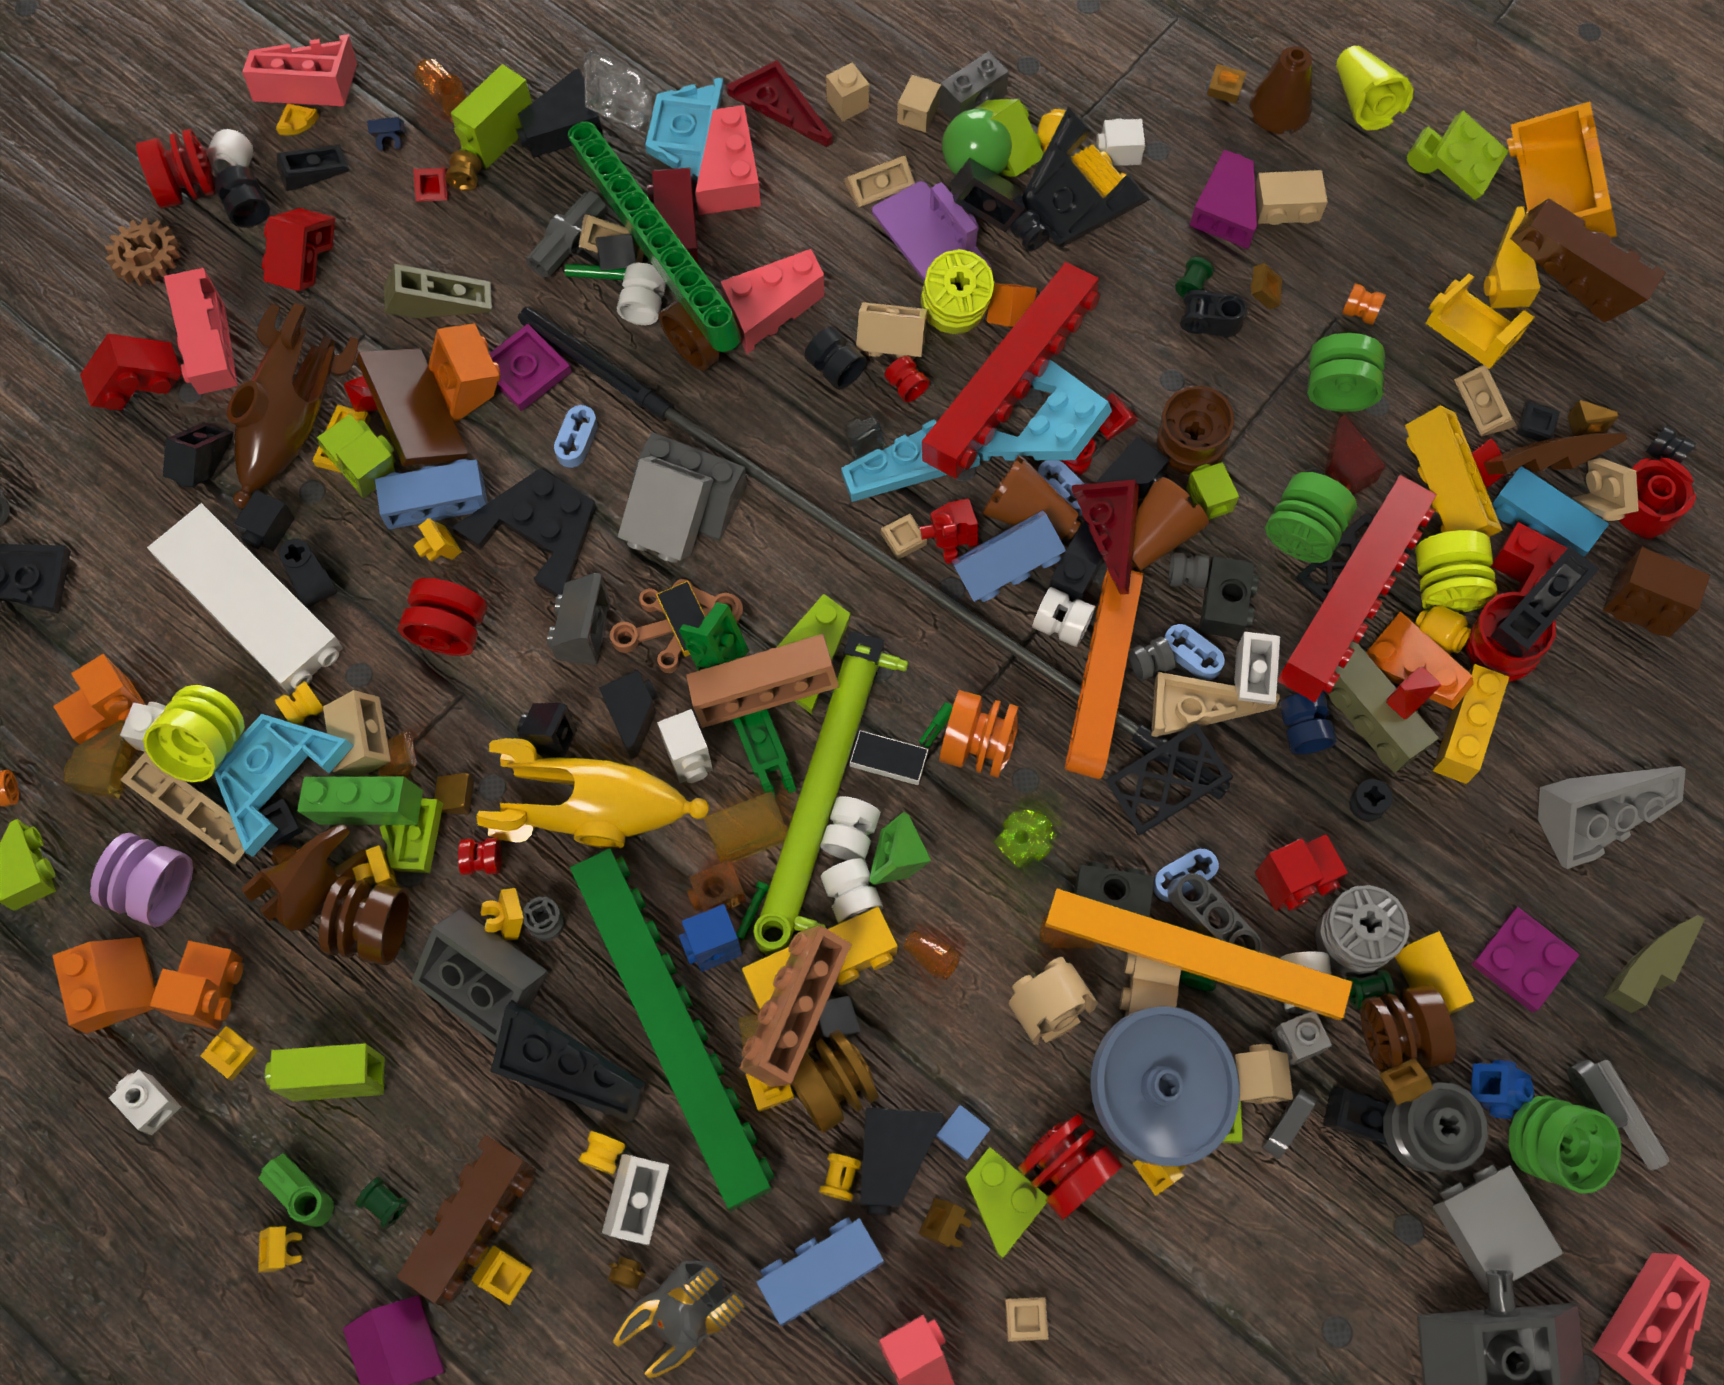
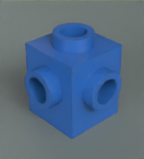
M1494 1060L1492 1064L1473 1063L1471 1094L1481 1104L1482 1108L1489 1110V1116L1513 1119L1514 1113H1517L1525 1102H1531L1533 1099L1534 1087L1531 1075L1518 1069L1516 1063L1506 1060Z

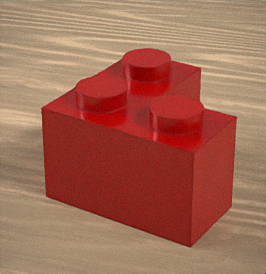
M303 208L268 217L264 228L266 252L262 259V269L264 270L263 282L296 291H302L315 286L317 254L333 249L335 217Z
M111 333L106 335L80 374L90 407L107 408L109 410H123L136 390L168 394L182 375L171 342Z
M1518 522L1504 540L1491 567L1521 582L1516 592L1528 594L1566 551L1567 547Z
M1327 834L1307 843L1301 838L1270 852L1255 871V875L1275 912L1285 907L1288 908L1289 912L1307 904L1309 902L1308 898L1318 892L1321 897L1335 892L1341 888L1340 881L1348 874Z

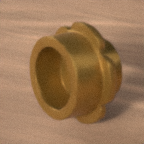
M620 1257L617 1264L610 1263L608 1265L611 1268L608 1281L628 1289L638 1290L640 1281L645 1279L646 1275L640 1271L642 1264L631 1259Z

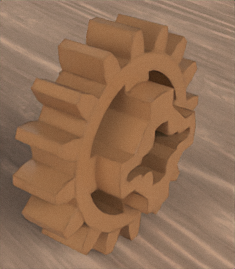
M147 218L143 219L141 225H137L132 220L130 221V228L126 229L120 226L118 228L121 234L109 237L114 245L106 246L105 249L109 254L106 260L118 278L123 277L127 284L133 282L134 279L139 286H143L146 279H149L152 284H156V277L159 275L162 277L166 276L165 270L167 268L176 269L177 266L173 259L181 257L177 250L180 247L177 239L168 226L163 227L158 220L152 225Z

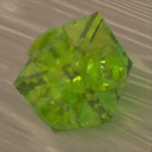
M1017 810L1004 821L1002 826L1005 830L993 842L1018 868L1029 866L1034 859L1037 862L1044 859L1053 849L1050 843L1057 835L1050 829L1053 823L1039 810L1035 813L1032 810H1025L1021 813Z

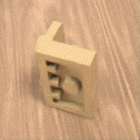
M1603 458L1589 460V472L1586 474V483L1590 493L1572 497V500L1592 513L1601 516L1606 521L1620 520L1625 517V514L1639 511L1636 470Z

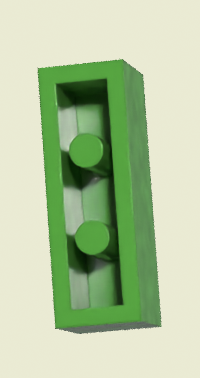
M304 777L297 812L319 825H418L423 790L405 777Z

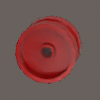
M436 578L414 580L407 598L410 607L404 609L397 628L400 635L409 642L436 653L450 656L470 655L478 638V632L475 627L481 625L487 610L486 601L472 590L450 581Z

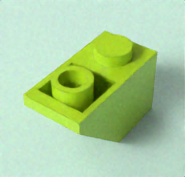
M19 819L9 823L0 842V903L13 911L56 892L52 882V878L55 877V871L49 860L43 858L40 847L44 843L40 833L35 827L30 828Z

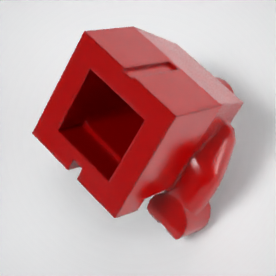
M969 498L949 502L930 513L931 524L919 527L921 540L934 538L936 546L944 550L943 557L946 564L952 563V560L958 557L956 547L959 545L968 544L969 547L978 545V523Z

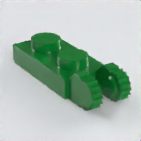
M765 709L732 719L755 778L758 777L767 801L775 799V790L768 779L767 773L778 769L784 788L788 793L795 792L796 787L788 768V759L768 710Z

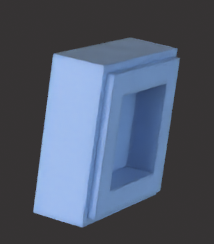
M959 1105L936 1137L967 1161L988 1134L990 1128L963 1106Z

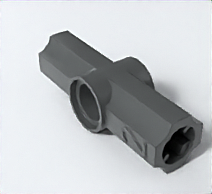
M585 192L565 215L557 214L551 219L546 228V236L526 257L527 264L540 277L549 278L570 254L577 255L583 250V248L578 246L584 215L602 219L608 212L607 205L594 192Z

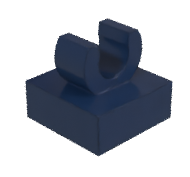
M401 118L367 120L369 134L377 137L376 146L381 152L385 151L384 141L387 138H393L394 146L397 150L402 148V140L398 135L406 134L404 121Z

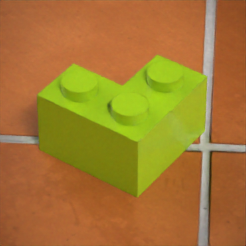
M1020 99L986 100L976 107L992 111L993 115L990 120L1002 123L1010 133L1012 140L1011 155L1008 159L1007 167L999 174L1000 176L1016 177L1041 160L1043 156L1041 140L1033 131L1028 120V111Z
M348 414L317 437L320 448L363 499L376 490V478L385 477L395 472L393 463L396 460L391 454L394 450L383 435L376 437L362 419L357 422L351 414Z

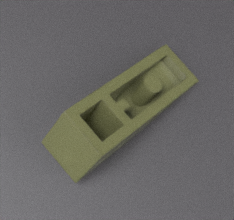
M394 264L384 284L385 313L412 318L488 313L492 309L490 281Z

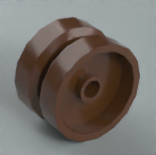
M672 302L659 312V321L668 340L689 364L698 370L704 371L719 360V351L711 347L681 303ZM737 325V328H738L740 337H742V336H741V333H740V329H739V327H738V325Z

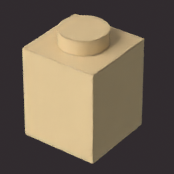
M853 62L826 75L827 101L842 121L869 109V83Z
M912 75L898 101L897 123L926 133L940 104L941 84L927 78Z
M1258 1044L1249 1046L1250 1052L1235 1054L1239 1079V1101L1266 1104L1293 1100L1288 1053L1275 1051L1270 1044Z

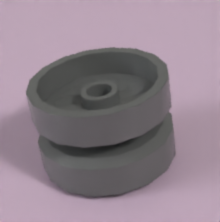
M1438 1082L1431 1083L1434 1089L1422 1094L1414 1101L1397 1105L1392 1099L1388 1103L1383 1117L1384 1137L1390 1151L1401 1164L1415 1171L1423 1172L1458 1171L1472 1165L1483 1153L1488 1139L1487 1119L1481 1104L1468 1090L1453 1083Z

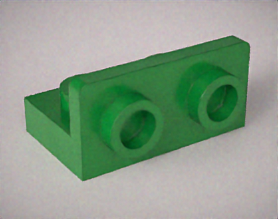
M716 602L709 614L703 619L699 628L683 624L679 629L685 647L689 651L697 671L743 658L749 652L731 609L727 604Z

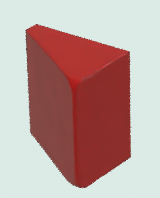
M413 169L415 201H448L449 184L445 179L448 169Z
M1111 393L1105 399L1109 402L1112 412L1099 428L1108 440L1117 436L1139 420L1120 397L1114 393Z
M1492 438L1472 452L1486 489L1506 475H1488L1483 463L1501 455L1497 444Z

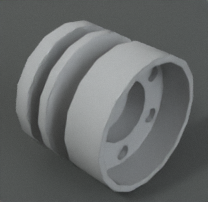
M1371 885L1355 886L1342 893L1326 909L1317 922L1315 939L1318 951L1328 953L1330 966L1337 972L1349 976H1366L1382 968L1401 951L1407 942L1410 926L1407 912L1399 900L1388 891ZM1365 921L1366 926L1360 925V923ZM1367 928H1371L1372 931L1368 933Z

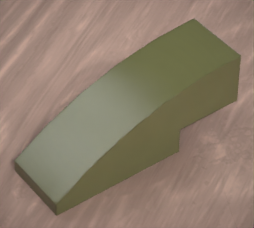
M1697 915L1645 945L1627 962L1615 977L1604 998L1630 1013L1645 1007L1655 987L1662 989L1676 982L1705 919Z

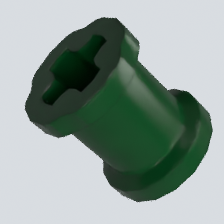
M1191 257L1188 259L1185 266V274L1175 284V291L1178 295L1184 298L1185 293L1188 291L1203 290L1206 280L1210 279L1214 273V267L1209 261L1201 257Z
M1385 969L1378 970L1376 975L1356 978V976L1352 975L1346 978V980L1352 981L1349 1001L1355 1010L1361 1009L1362 1001L1366 998L1373 996L1380 998L1386 993L1395 995L1392 979Z
M378 1176L361 1191L355 1205L359 1209L366 1208L381 1221L380 1226L387 1230L403 1215L409 1205V1201L404 1197L399 1199L384 1186V1180Z

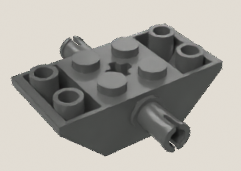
M1497 1269V1274H1495L1494 1270L1485 1272L1490 1307L1486 1310L1417 1315L1423 1385H1586L1578 1304L1565 1303L1515 1307L1512 1271Z

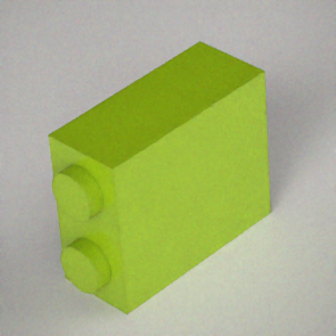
M502 64L451 112L455 125L454 131L462 147L460 150L468 151L478 156L482 167L485 169L492 165L518 139L516 129L521 127L518 114L532 103L526 79Z
M366 1043L271 1050V1062H267L265 1067L266 1084L270 1085L271 1091L292 1102L384 1095L385 1057Z

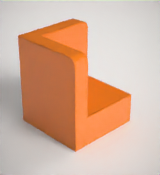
M994 283L992 297L988 305L987 322L1013 327L1036 299L1037 288L1017 284Z

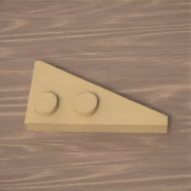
M1158 672L1154 687L1151 736L1158 737L1187 730L1196 723L1200 727L1272 710L1277 707L1280 694L1276 693L1275 705L1238 700L1236 686Z

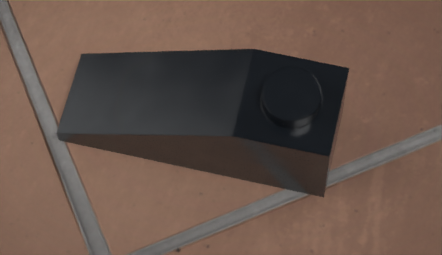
M1086 521L1083 522L1066 549L1049 585V588L1053 587L1069 594V600L1072 602L1076 599L1084 600L1104 561Z
M1569 546L1490 637L1514 656L1521 658L1599 568Z

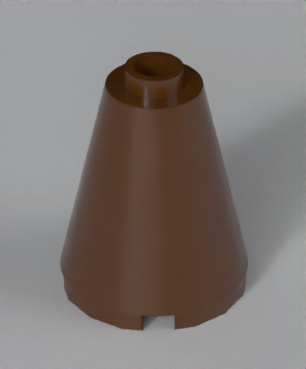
M1291 46L1284 49L1251 96L1249 108L1252 110L1253 120L1264 130L1275 134H1283L1284 130L1292 129L1295 132L1308 122L1312 112V57L1302 47Z

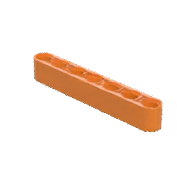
M1107 568L1065 763L1066 771L1101 780L1104 774L1143 580V573L1131 570L1129 594L1120 595Z

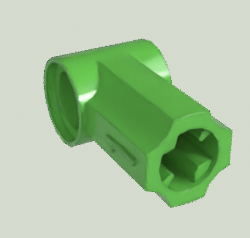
M282 1153L280 1156L271 1159L262 1168V1173L258 1179L287 1208L291 1218L311 1227L322 1226L329 1221L334 1211L332 1198L321 1191L287 1154ZM316 1197V1209L313 1213L306 1216L304 1212L305 1204L311 1198Z

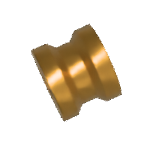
M459 150L453 152L449 160L451 167L447 170L445 177L447 183L455 189L462 191L475 189L478 182L476 174L480 172L482 166L481 160L478 156L468 151Z

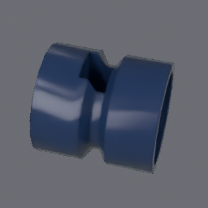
M1321 692L1316 702L1309 700L1299 693L1287 697L1280 702L1279 707L1283 723L1290 726L1286 735L1291 753L1310 754L1323 751L1336 744L1337 739L1333 724L1330 720H1326L1330 712L1326 696L1323 692Z

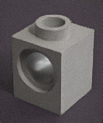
M1312 1011L1281 1023L1271 1032L1280 1052L1288 1053L1289 1067L1317 1056L1332 1046L1317 1013Z

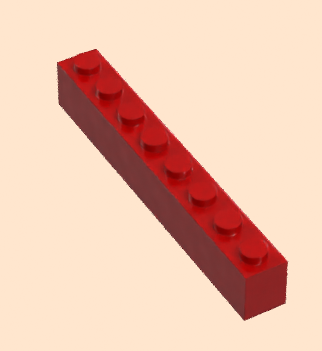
M1067 262L1062 265L922 440L923 462L955 479L964 469L968 470L973 465L979 449L991 442L997 426L1009 419L1015 403L1019 399L1023 400L1027 396L1033 380L1044 374L1049 359L1054 354L1058 355L1062 351L1069 334L1077 332L1087 311H1093L1100 299L1098 277Z
M1401 475L1398 477L1282 670L1277 682L1313 702H1316L1322 691L1331 692L1340 677V674L1334 672L1336 667L1340 666L1344 669L1355 650L1349 647L1350 643L1353 641L1358 644L1369 625L1363 623L1365 617L1372 620L1383 601L1377 599L1379 593L1386 596L1395 582L1396 578L1390 574L1393 570L1399 573L1410 556L1404 550L1406 547L1413 550L1423 532L1417 528L1419 525L1425 528L1436 511L1430 506L1437 494Z

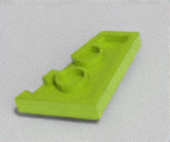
M823 594L777 647L824 634L830 657L833 661L850 622L851 613ZM819 694L795 700L794 702L810 714H813Z

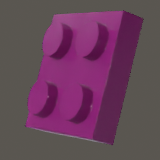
M529 324L489 353L492 361L496 362L500 369L501 378L497 382L496 387L520 411L524 410L572 372L570 365Z
M1517 907L1510 913L1471 965L1534 1013L1539 1010L1580 954Z

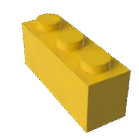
M1477 664L1469 671L1473 676L1474 685L1456 707L1452 709L1432 770L1465 784L1481 769L1509 680V676Z

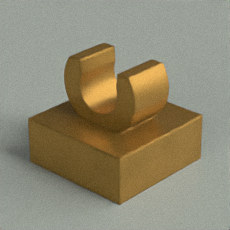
M934 1198L918 1234L932 1242L950 1247V1245L962 1247L963 1242L955 1238L959 1225L970 1228L972 1223L968 1218L963 1217L966 1212L965 1209L954 1203Z

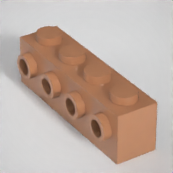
M824 634L686 674L692 705L702 728L839 688Z
M821 925L800 931L794 936L788 949L791 953L788 961L774 978L773 986L775 990L771 999L762 1006L758 1014V1021L760 1022L758 1028L743 1047L742 1057L744 1059L739 1068L740 1070L771 1087L790 1085L852 945L851 943Z

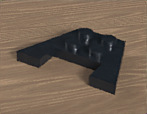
M1069 106L1022 195L1024 206L1029 211H1036L1040 216V222L1047 224L1051 229L1050 237L1061 247L1072 243L1151 200L1129 175H1126L1106 197L1100 192L1070 156L1092 130L1076 111Z
M539 468L454 525L452 529L456 535L475 547L482 549L502 524L552 556L533 579L535 584L557 597L558 594H563L565 583L571 581L596 510V504L594 500Z

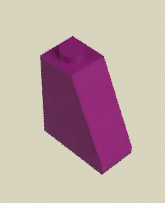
M1223 150L1195 205L1190 222L1191 227L1249 249L1257 227L1254 161L1240 154Z

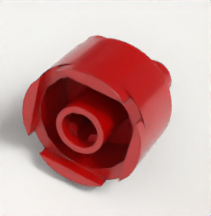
M1646 458L1637 462L1631 468L1636 470L1639 511L1625 514V517L1618 521L1625 528L1639 534L1644 539H1653L1670 531L1692 508L1696 500V492L1694 494L1692 486L1694 482L1692 475L1680 463L1669 458H1661L1660 460H1649L1650 458Z

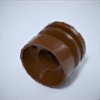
M1189 386L1175 392L1166 402L1157 435L1158 452L1169 459L1168 466L1174 471L1191 475V472L1201 465L1210 464L1212 466L1221 462L1234 426V413L1227 398L1218 391L1205 386Z
M339 877L331 886L321 913L319 925L321 951L329 955L339 953L345 958L354 956L358 951L359 958L362 961L386 966L391 964L398 955L407 929L410 907L408 891L403 887L382 883L376 885L372 890L371 884L366 880L355 881L351 877Z
M1425 984L1404 989L1400 992L1399 998L1391 993H1386L1380 998L1373 996L1362 1001L1360 1014L1363 1035L1369 1054L1380 1073L1413 1058L1425 1069L1449 1064L1454 1061L1456 1038L1453 1023L1447 1006L1433 986Z

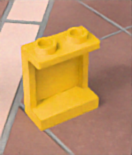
M1468 274L1460 282L1455 279L1444 294L1439 293L1428 308L1432 313L1425 324L1491 369L1519 341L1535 317L1523 310L1510 322L1467 291V288L1474 279V276Z

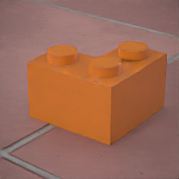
M101 654L71 673L80 690L53 707L72 738L83 748L89 750L92 747H98L106 743L111 735L123 729L133 702L146 704L130 679L104 654Z
M188 941L178 972L162 969L149 1006L175 1021L219 1030L221 1022L225 1021L230 1013L231 1000L229 998L234 984H238L242 977L243 958L231 949Z

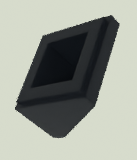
M632 234L595 237L600 270L622 269L636 263Z
M850 996L827 1000L818 1021L825 1043L831 1042L829 1033L837 1028L845 1037L861 1033Z

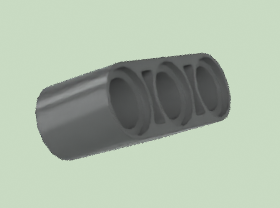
M1192 873L1176 877L1170 882L1167 890L1169 901L1198 933L1234 944L1235 939L1239 936L1244 940L1247 949L1261 953L1262 942L1258 934L1204 877ZM1185 882L1190 883L1195 890V896L1192 901H1188L1182 894V886ZM1211 909H1214L1220 915V925L1216 929L1208 922V913Z

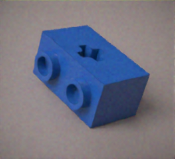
M724 904L681 921L685 932L679 934V938L689 964L697 962L701 972L742 956L737 935Z

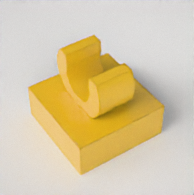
M430 518L418 526L425 538L420 539L414 545L420 557L423 558L426 555L431 562L440 555L453 560L462 552L446 526Z
M378 845L365 850L369 863L353 868L356 881L366 880L371 885L382 883L398 886L394 871L390 868L384 849Z
M516 888L501 889L498 902L486 901L482 903L481 916L493 915L496 917L486 919L484 929L485 932L489 933L501 930L504 941L517 940L524 919Z
M225 1026L210 1042L200 1057L227 1079L233 1081L258 1050L234 1030Z
M745 1074L758 1112L794 1099L790 1085L771 1087L753 1076Z
M1139 1160L1133 1162V1165L1155 1196L1184 1176L1182 1171L1187 1166H1156Z
M269 1227L260 1231L258 1273L275 1272L285 1268V1265H294L302 1261V1256H290L286 1251L288 1242L302 1240V1234L293 1232L285 1235L286 1227Z

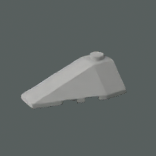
M1676 766L1569 778L1540 787L1538 821L1561 866L1569 869L1598 859L1605 854L1604 847L1616 839L1623 842L1631 836L1630 830L1643 821L1651 823L1682 802L1686 769Z

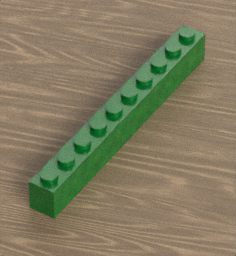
M609 848L571 866L570 870L728 1210L731 1213L771 1192L772 1189L768 1182L775 1179L766 1158L763 1157L758 1160L751 1147L757 1144L758 1141L749 1122L741 1125L735 1113L736 1110L741 1108V1105L732 1087L726 1090L723 1088L719 1076L725 1074L716 1053L708 1056L703 1042L709 1040L700 1019L692 1022L687 1012V1008L693 1006L684 985L676 988L671 978V975L677 973L668 952L660 955L655 943L662 939L653 920L645 923L640 910L646 908V905L638 889L635 888L630 891L625 881V878L631 876L623 857L620 856L615 859Z

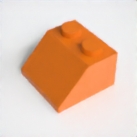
M475 323L436 330L428 366L453 421L458 422L494 396L497 382L501 378L498 364L492 361L488 352L487 341L484 336L480 335Z
M143 938L90 941L52 955L69 1026L88 1034L154 1009L149 1005L155 991V984Z

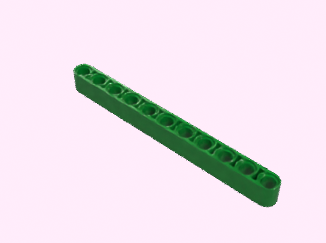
M580 122L572 126L568 132V137L580 165L629 233L632 234L634 240L711 347L719 352H727L734 349L739 344L741 337L730 307L597 128L590 122Z

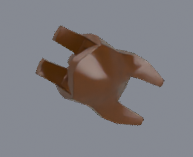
M344 824L337 825L317 835L303 845L301 849L286 843L278 845L272 850L271 860L275 866L262 869L241 890L252 902L272 887L277 893L259 909L270 922L277 917L278 922L290 931L304 930L311 927L322 912L326 897L334 882L342 876L351 877L355 880L353 868L367 863L368 857L365 849H362L342 864L332 868L326 859L350 833V830Z

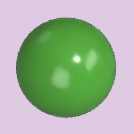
M981 108L969 109L957 115L947 126L942 140V152L947 166L955 175L969 158L997 175L1002 173L1007 167L1012 150L1011 136L1002 123L990 120L993 115L992 111Z

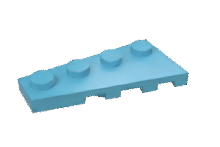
M935 419L922 425V430L908 437L905 434L895 439L894 444L884 450L876 449L842 467V478L851 502L947 475L922 461V440L937 423ZM978 452L976 459L970 468L980 466V457Z

